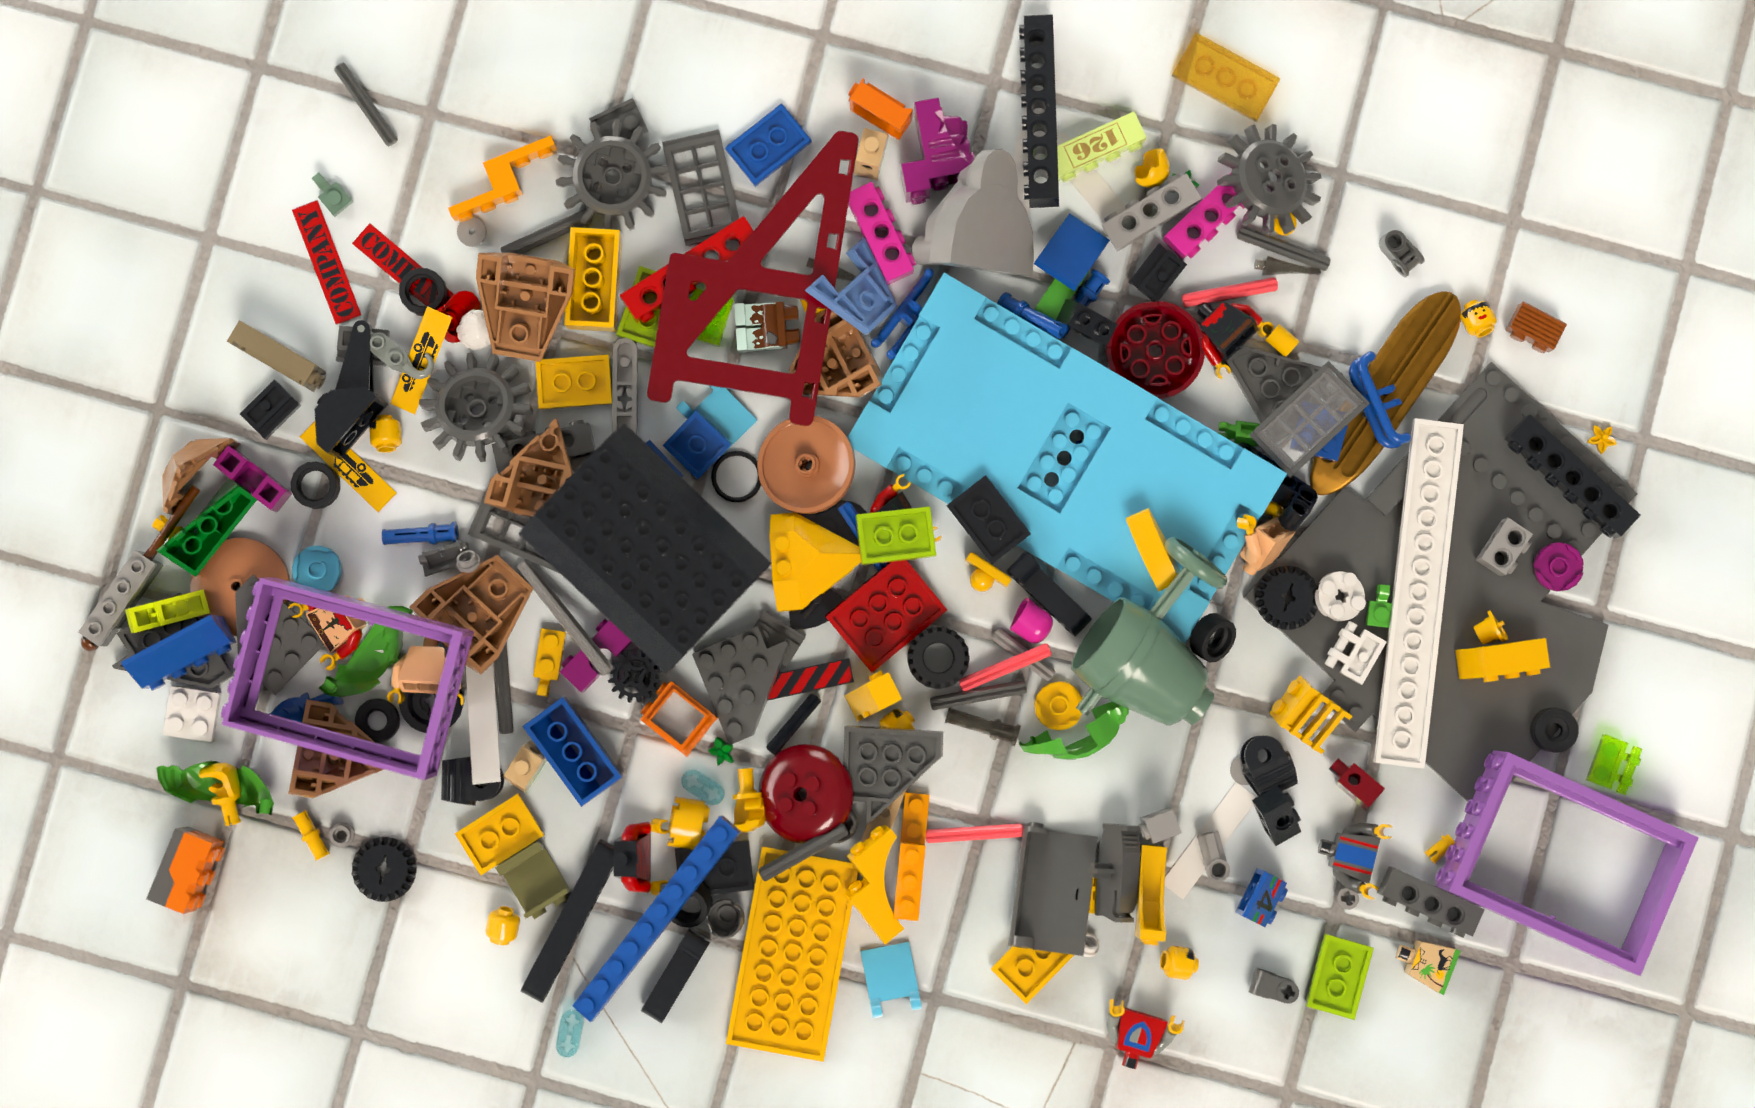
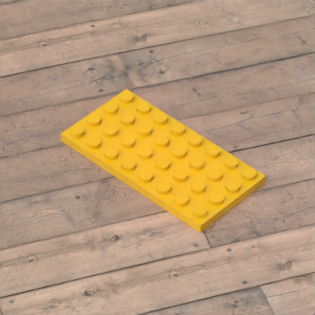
M762 846L758 870L789 851ZM812 855L768 881H764L760 877L759 871L757 872L726 1044L824 1062L852 904L845 896V893L849 891V886L857 881L858 870L851 862Z

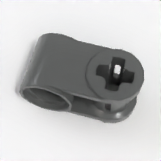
M1392 230L1381 237L1379 241L1380 250L1403 277H1407L1409 271L1416 265L1425 262L1421 252L1412 245L1401 231ZM1389 237H1393L1396 239L1397 248H1391L1389 246Z
M1255 968L1249 993L1288 1004L1297 1000L1299 989L1292 980L1260 968ZM1289 985L1293 992L1291 994L1287 993L1286 997H1284L1281 989L1287 988Z

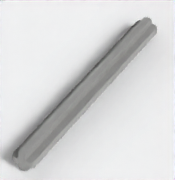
M529 560L521 561L517 566V570L533 587L536 594L602 676L609 674L613 669V665Z

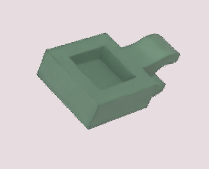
M319 172L311 178L323 192L318 198L334 217L353 203V200L337 182L330 186Z

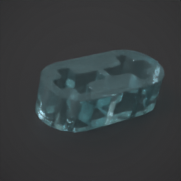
M689 770L683 774L681 783L688 792L710 805H717L723 801L725 791L719 783L698 770ZM696 774L698 776L697 781L703 784L701 788L696 785L689 787V781L686 779L687 776ZM705 786L711 790L715 787L718 788L720 798H714L712 801L709 800L710 794L703 789Z
M576 1009L567 1010L561 1017L556 1050L563 1057L573 1056L580 1046L584 1016ZM574 1014L575 1019L579 1020V1024H575L573 1031H569L570 1023L566 1021V1018H570ZM571 1035L570 1043L574 1045V1048L566 1052L565 1047L561 1046V1043H565L567 1036Z

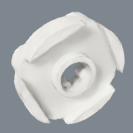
M1338 571L1327 574L1320 580L1321 583L1315 593V601L1319 611L1324 616H1328L1334 619V621H1345L1354 618L1360 610L1364 609L1366 604L1364 589L1355 574ZM1338 590L1344 593L1343 602L1335 598L1338 595Z

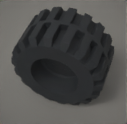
M946 627L925 629L913 639L908 649L907 662L911 674L919 683L929 688L942 689L956 684L966 673L970 661L969 649L964 642L965 640L957 632ZM935 643L948 646L953 654L951 666L941 673L929 670L924 663L925 650Z

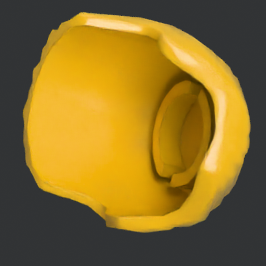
M1162 148L1152 149L1144 153L1143 164L1136 166L1134 170L1135 182L1144 188H1153L1160 186L1167 180L1170 174V166L1167 155Z

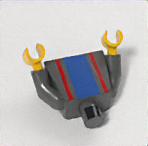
M1358 823L1345 827L1342 833H1336L1334 842L1321 839L1318 846L1319 854L1330 856L1328 866L1333 868V875L1345 888L1359 894L1362 893L1369 900L1375 899L1368 895L1369 889L1379 890L1377 886L1370 884V879L1380 839L1392 838V836H1385L1383 833L1385 827L1393 828L1390 824L1378 826L1377 824Z

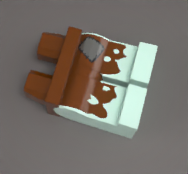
M784 302L760 304L734 303L737 351L739 354L788 349V345L801 343L800 329L786 328V321L799 320L798 306L785 305Z

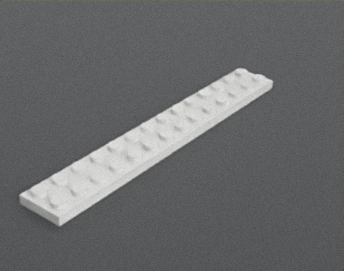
M1417 418L1413 419L1392 609L1373 761L1375 763L1425 769L1464 424Z

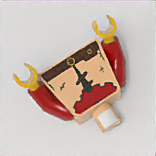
M292 603L289 605L288 609L294 606H299L300 613L292 616L293 618H299L304 611H309L306 613L307 618L329 653H334L332 656L325 654L320 658V663H323L326 659H332L331 665L327 666L326 670H333L336 667L337 660H343L358 648L366 621L304 604Z

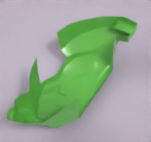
M404 606L387 607L409 614L413 613L412 609ZM374 623L347 665L338 664L335 679L326 676L325 682L319 689L327 696L346 697L362 694L375 688L381 683L378 678L399 659L403 647V631Z
M1114 702L1093 708L1092 713L1096 720L1086 725L1090 736L1066 747L1061 738L1052 740L1047 730L1036 737L1031 736L1030 741L1026 744L1020 741L1019 745L1024 752L1048 754L1057 759L1076 760L1088 757L1110 744L1119 730V725L1125 722L1129 709Z
M211 760L194 764L184 770L175 765L157 767L158 780L164 791L189 803L195 800L211 801V798L217 795L209 791V787L215 783L223 784L217 778L199 777L201 768L220 763L218 761ZM240 764L242 765L241 769H236L242 791L241 797L235 801L236 804L245 805L242 808L255 805L256 814L272 815L274 801L268 787L254 770Z

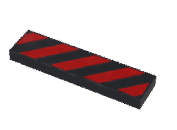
M849 658L778 673L767 701L853 683L854 679Z

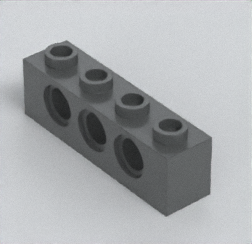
M584 420L570 422V427L561 428L563 437L566 435L574 437L573 445L566 447L569 460L589 456L596 450L591 425L588 422L584 423ZM528 431L521 438L512 439V436L502 437L507 443L509 450L506 454L497 448L496 443L492 444L498 473L500 474L510 465L509 461L515 457L514 450L516 447L528 445L537 435L540 436L543 433L536 434V431Z
M1391 866L1388 867L1377 892L1383 896L1382 901L1395 907L1397 903L1406 906L1405 912L1419 917L1420 913L1429 917L1427 922L1440 928L1442 924L1450 926V932L1464 938L1465 934L1473 937L1485 910ZM1409 886L1412 889V896L1404 900L1402 890ZM1428 897H1433L1435 905L1432 909L1427 910L1424 905L1425 900ZM1455 907L1457 917L1454 920H1449L1447 912L1450 908Z

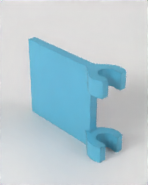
M709 386L713 391L694 410L684 401L676 407L686 419L698 410L732 445L757 421L726 388Z
M909 942L861 951L873 1018L883 1016L882 1001L907 996L910 997L912 1010L922 1009Z

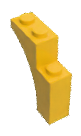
M886 825L878 826L870 833L868 839L863 843L855 844L850 849L847 857L864 879L852 883L848 888L849 891L845 893L851 904L878 939L885 945L904 930L898 919H893L894 913L889 905L885 891L884 872L886 860L892 844L897 838L892 829Z
M1140 844L1141 854L1135 936L1141 939L1140 942H1143V944L1158 945L1159 941L1165 942L1164 883L1167 847Z

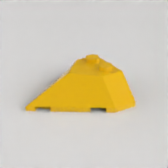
M798 513L771 514L769 537L772 582L778 612L803 610L812 600L830 589L861 563L859 546Z

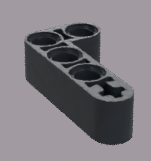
M1248 443L1238 444L1282 470L1272 459ZM1286 475L1272 498V501L1283 507L1278 518L1281 526L1289 531H1295L1310 514L1318 499V495L1311 486L1295 475L1291 478Z
M1023 552L1006 570L1031 597L1074 637L1092 620L1089 614L1042 571L1040 565L1026 552Z
M689 928L646 1000L641 1012L661 1024L663 1023L710 944V938L693 928Z

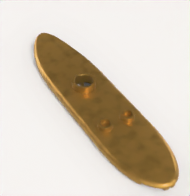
M1437 292L1418 302L1400 320L1376 354L1375 359L1368 366V371L1377 390L1393 384L1396 388L1392 393L1380 396L1382 403L1399 398L1402 404L1386 410L1395 431L1436 373L1454 343L1461 322V306L1457 296L1452 294V292ZM1345 400L1339 411L1348 413L1353 406ZM1362 412L1347 426L1338 462L1314 457L1310 484L1317 495H1329L1349 485L1368 468L1384 448L1375 438L1369 422L1366 421V418L1363 417Z

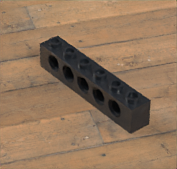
M1528 415L1524 417L1506 436L1505 440L1508 442V447L1514 453L1522 454L1527 459V465L1533 470H1539L1543 473L1545 481L1554 488L1558 487L1564 493L1563 497L1569 503H1576L1582 509L1581 513L1590 521L1594 520L1601 526L1599 528L1600 531L1607 537H1613L1614 539L1621 537L1641 516L1640 513L1533 416ZM1530 439L1538 442L1539 448L1537 451H1533L1529 447ZM1549 456L1556 458V468L1549 466L1547 462ZM1568 472L1575 476L1574 485L1569 484L1566 480ZM1586 489L1591 490L1594 494L1592 502L1585 498L1584 493ZM1604 506L1611 508V518H1607L1603 514Z

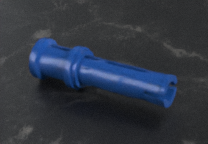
M1092 269V275L1086 283L1078 288L1079 294L1074 299L1075 302H1079L1086 307L1091 302H1096L1099 292L1105 285L1110 283L1106 276L1095 269ZM1067 328L1065 335L1062 336L1063 339L1070 331L1069 328Z
M1004 292L998 299V305L1058 339L1065 335L1067 330L1066 324L1032 309L1028 302L1024 300L1019 301L1008 292Z
M456 521L447 525L431 523L428 527L382 530V543L384 545L429 542L432 545H437L438 542L452 541L455 543L459 540V530Z

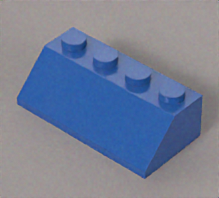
M209 615L125 659L121 664L141 689L150 688L154 691L164 686L166 679L170 677L177 679L187 674V668L193 665L200 667L210 661L208 657L216 653L220 656L232 650L231 645L237 642L223 616Z
M567 697L560 698L522 726L581 807L624 777Z

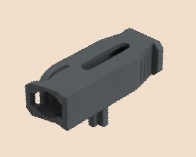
M1103 823L1098 863H1091V867H1087L1090 877L1097 878L1095 915L1104 916L1114 922L1134 923V918L1130 913L1134 911L1138 900L1141 854L1138 831L1140 826Z

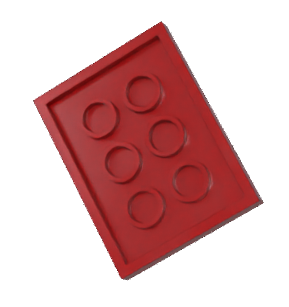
M907 560L888 562L882 569L829 611L825 617L870 672L873 673L944 614L947 609Z

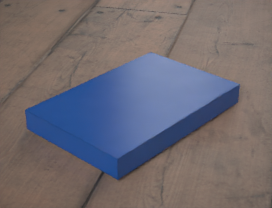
M781 103L726 146L725 150L756 187L810 145L812 140Z
M1069 213L1038 256L1034 265L1075 291L1110 240Z

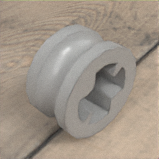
M1341 887L1335 894V901L1339 907L1350 910L1358 905L1359 895L1355 891ZM1348 891V894L1353 895V901L1349 900L1351 903L1348 905L1346 902L1341 901V896H1345L1343 893Z

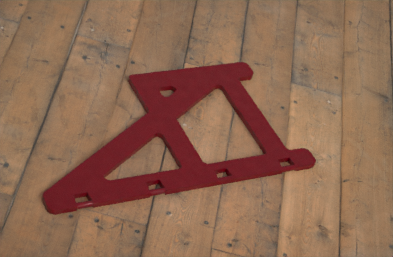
M838 131L833 135L729 261L680 253H672L670 255L647 389V396L651 401L669 402L672 398L674 383L676 381H683L786 398L791 401L789 420L792 424L810 426L813 423L831 309L805 290L822 275L826 277L834 288L836 285L859 138L855 133ZM841 160L849 161L847 175L839 173ZM822 195L824 197V205L812 273L806 275L764 268L761 265V261L815 196ZM829 234L837 235L835 249L827 247ZM693 282L705 284L706 289L695 301L690 300V285ZM737 290L801 299L807 302L796 372L793 374L689 357L687 350ZM817 308L825 309L823 324L815 322ZM804 383H813L811 399L802 397Z

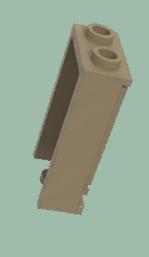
M240 320L227 339L228 343L312 392L316 388L320 389L325 382V370Z

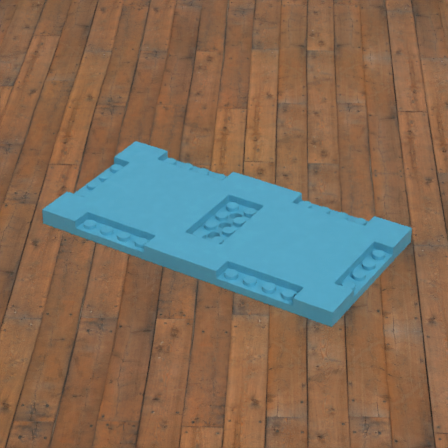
M943 273L920 312L916 323L883 377L882 385L876 389L848 435L853 449L898 475L905 474L903 478L947 504L986 475L1031 533L1017 546L1113 602L1122 597L1149 611L1166 589L1158 591L1133 539L1126 517L1149 508L1166 540L1170 537H1175L1203 554L1226 575L1246 542L1244 536L1247 534L1246 530L1237 527V519L1243 518L1245 514L1256 518L1257 523L1287 475L1286 472L1223 437L946 273ZM1073 430L1083 432L1084 440L1082 443L1073 444L1070 441L1069 436ZM1061 451H1067L1071 454L1072 459L1068 465L1063 466L1058 463L1057 455ZM1049 472H1054L1059 477V482L1054 487L1046 485L1044 481L1045 475ZM1175 560L1179 569L1181 570L1183 566ZM1195 576L1162 618V621L1186 643L1217 588Z

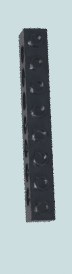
M1053 14L1024 16V25H1019V38L1024 40L1025 47L1020 48V62H1025V70H1020L1021 85H1026V93H1021V106L1027 110V116H1022V131L1027 130V138L1023 139V154L1028 153V161L1023 162L1024 177L1029 176V185H1024V200H1029L1030 208L1059 207ZM1035 40L1042 42V44L1037 46L1031 43ZM1034 63L1043 64L1041 68L1032 67ZM1037 85L1044 87L1041 91H1035L1032 88ZM1037 108H1042L1045 110L1041 114H1036L1033 112V110ZM1037 131H1043L1046 133L1042 137H1037L1034 135V133ZM1037 154H1044L1046 156L1043 160H1037L1034 157ZM1038 177H1045L1047 181L1044 183H1037L1035 179Z

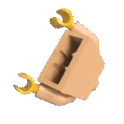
M1270 502L1265 510V514L1273 516V519L1256 527L1255 530L1256 518L1244 514L1243 518L1237 519V527L1246 530L1247 533L1244 535L1246 545L1240 556L1246 561L1243 565V570L1250 575H1255L1258 570L1272 564L1295 534V531H1289L1281 526L1278 518L1282 507L1275 502Z
M425 637L423 646H411L407 654H404L393 666L391 680L393 690L387 695L389 702H393L395 693L399 696L398 704L404 702L405 695L403 692L437 694L447 656L445 648L438 647V640ZM458 692L462 706L465 703V697Z

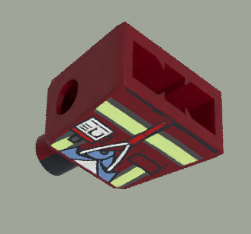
M1338 758L1329 768L1339 778L1336 785L1365 811L1385 790L1381 784L1355 763L1349 768ZM1351 776L1355 777L1358 780V784L1352 785L1348 778Z

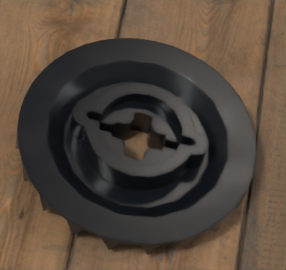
M1281 566L1274 568L1262 577L1255 593L1257 610L1261 617L1275 628L1283 630L1300 628L1309 623L1318 610L1315 601V593L1318 590V586L1313 577L1298 567ZM1291 586V596L1295 597V600L1290 601L1284 611L1285 599L1281 598V595L1286 594Z
M403 692L405 699L403 703L399 704L404 720L415 730L427 733L433 708L430 712L429 704L425 703V700L430 698L432 693ZM457 696L450 727L461 716L464 704L461 706L459 696Z
M379 837L361 846L352 862L351 874L354 884L360 893L377 902H389L402 897L409 891L416 878L417 866L415 857L407 845L395 838ZM383 862L387 863L386 867L390 869V873H385L382 878L381 872L377 871V867L382 866Z

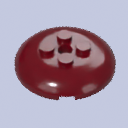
M1164 301L1143 302L1126 310L1116 320L1115 323L1118 325L1106 347L1110 370L1159 399L1179 394L1194 382L1201 371L1205 358V352L1202 348V338L1204 337L1199 325L1187 311L1177 305ZM1150 346H1159L1162 354L1159 357L1151 356L1148 351Z
M794 745L776 754L765 767L758 788V792H762L767 824L782 838L800 844L814 837L825 835L841 823L844 824L850 815L853 805L854 791L849 772L846 771L844 765L834 753L817 745ZM802 788L807 791V797L804 801L798 794Z

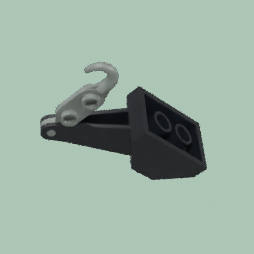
M359 320L353 325L335 390L324 393L318 399V405L314 409L316 444L325 452L340 460L369 428L370 423L388 405L387 402L374 393L373 354L391 369L406 373L414 379L426 378L434 369L433 358L429 353H426L425 357L428 361L426 369L422 371L417 370L413 367L408 354L384 333H373L371 325L364 320Z

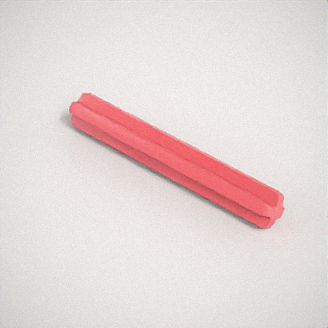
M1273 277L1186 293L1182 295V304L1186 308L1273 292L1278 289V283L1276 278Z
M1045 643L965 676L959 680L960 687L963 691H968L1051 656V649Z
M1019 823L926 830L927 843L1022 837L1023 825Z

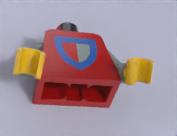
M1113 999L1109 1000V1014L1106 1026L1110 1040L1115 1043V1047L1125 1051L1122 1065L1125 1067L1136 1069L1140 1056L1151 1059L1153 1055L1163 1051L1173 1041L1175 1036L1183 1031L1185 1021L1182 1020V1023L1175 1024L1174 1015L1170 1017L1169 1025L1167 1026L1168 1022L1163 1018L1125 1008L1123 1000H1121V1005L1119 1006L1113 1005Z

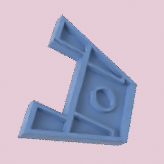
M864 237L846 252L848 257L861 271L847 286L838 293L826 277L822 275L805 291L866 335L897 307V304Z

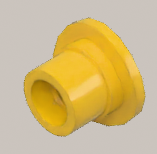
M1491 610L1487 611L1489 617L1474 626V630L1483 645L1495 639H1500L1502 642L1508 640V635L1502 627L1505 625L1504 621L1498 622Z

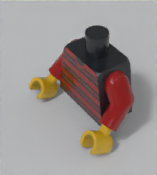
M654 818L651 823L630 824L626 826L621 837L614 841L613 874L614 877L621 879L626 890L641 893L651 892L656 896L661 892V884L668 883L666 880L650 882L651 831L659 834L668 833V830L661 829V824L668 822L667 820Z

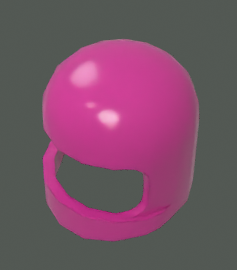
M1025 598L1019 605L1009 629L1026 641L1036 644L1042 642L1049 635L1053 626V619L1047 611L1035 605L1034 601Z

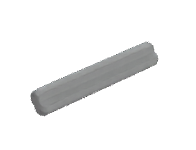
M998 629L992 636L993 641L1013 656L1028 651V649L1001 629ZM1042 660L1027 666L1046 681H1050L1055 675V670Z

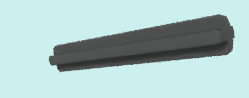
M344 62L337 65L334 71L383 142L388 147L398 141L397 137Z
M587 209L500 248L501 253L523 254L569 233L571 227L580 228L584 226L581 224V219Z
M1241 226L1238 231L1237 238L1244 242L1326 271L1330 265L1331 259L1327 256L1270 235H1263L1261 232L1245 226Z
M506 642L499 658L494 662L500 734L513 733Z
M1020 680L934 696L930 698L932 710H939L1024 694L1027 692L1026 682Z
M841 823L829 833L814 837L762 866L758 870L760 877L764 881H768L841 840L849 834L846 826Z

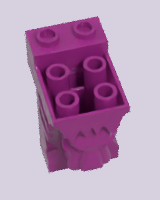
M939 98L914 102V118L922 160L901 164L900 173L906 203L911 202L912 205L925 203L926 199L930 198L931 188L934 191L947 189L948 185L956 184L960 171L972 164L975 159L974 153L970 152V141L967 138V121L962 120L959 116H943Z

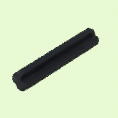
M811 693L766 746L767 750L773 755L778 754L821 703V699L814 693Z

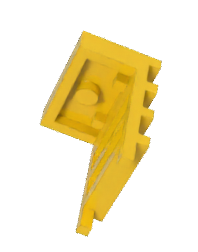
M1301 675L1289 684L1286 693L1273 704L1272 710L1269 712L1279 726L1285 728L1293 736L1299 738L1303 743H1306L1321 755L1324 749L1320 746L1344 717L1349 720L1353 717L1317 691ZM1322 701L1326 704L1302 734L1298 732ZM1335 709L1336 713L1323 727V729L1319 732L1315 739L1311 741L1309 738L1314 734V732L1318 729V727L1322 724L1326 717L1331 713V711Z

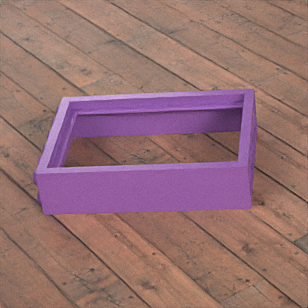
M276 577L259 578V582L257 581L253 588V596H255L253 605L249 607L246 615V620H248L247 629L243 631L240 638L241 652L234 661V669H236L234 679H231L228 684V702L224 704L221 711L222 725L422 780L437 776L474 631ZM283 599L369 622L368 625L373 626L375 623L450 644L421 755L255 710Z
M1493 750L1492 754L1490 753L1484 762V767L1486 768L1483 776H1480L1475 783L1474 789L1476 792L1474 797L1466 804L1465 818L1463 822L1458 824L1455 830V835L1457 836L1454 845L1451 844L1446 851L1445 858L1447 860L1445 865L1437 872L1435 878L1437 884L1435 887L1621 970L1641 976L1699 837L1514 754ZM1513 775L1666 843L1621 949L1557 921L1555 916L1551 915L1548 917L1469 881Z

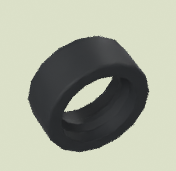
M417 268L409 271L403 277L399 285V296L401 302L410 312L418 316H424L427 306H418L410 299L409 288L411 284L420 278H428L436 284L438 289L437 297L432 304L427 305L435 310L445 305L448 289L445 281L435 271L428 268Z
M317 461L307 462L299 466L293 473L290 482L294 498L301 505L312 509H322L331 505L337 499L340 492V479L336 471L330 466ZM312 471L323 472L330 481L328 493L323 498L317 500L306 497L301 489L303 478Z
M1210 613L1202 617L1193 628L1190 636L1191 651L1209 663L1223 659L1229 653L1236 638L1234 623L1217 613ZM1218 629L1214 641L1207 646L1212 634Z
M703 883L692 894L700 903V911L691 913L681 909L671 921L672 923L680 927L691 928L698 926L705 920L712 907V895Z

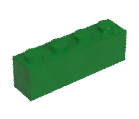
M228 478L198 517L156 551L196 577L257 499L239 483Z

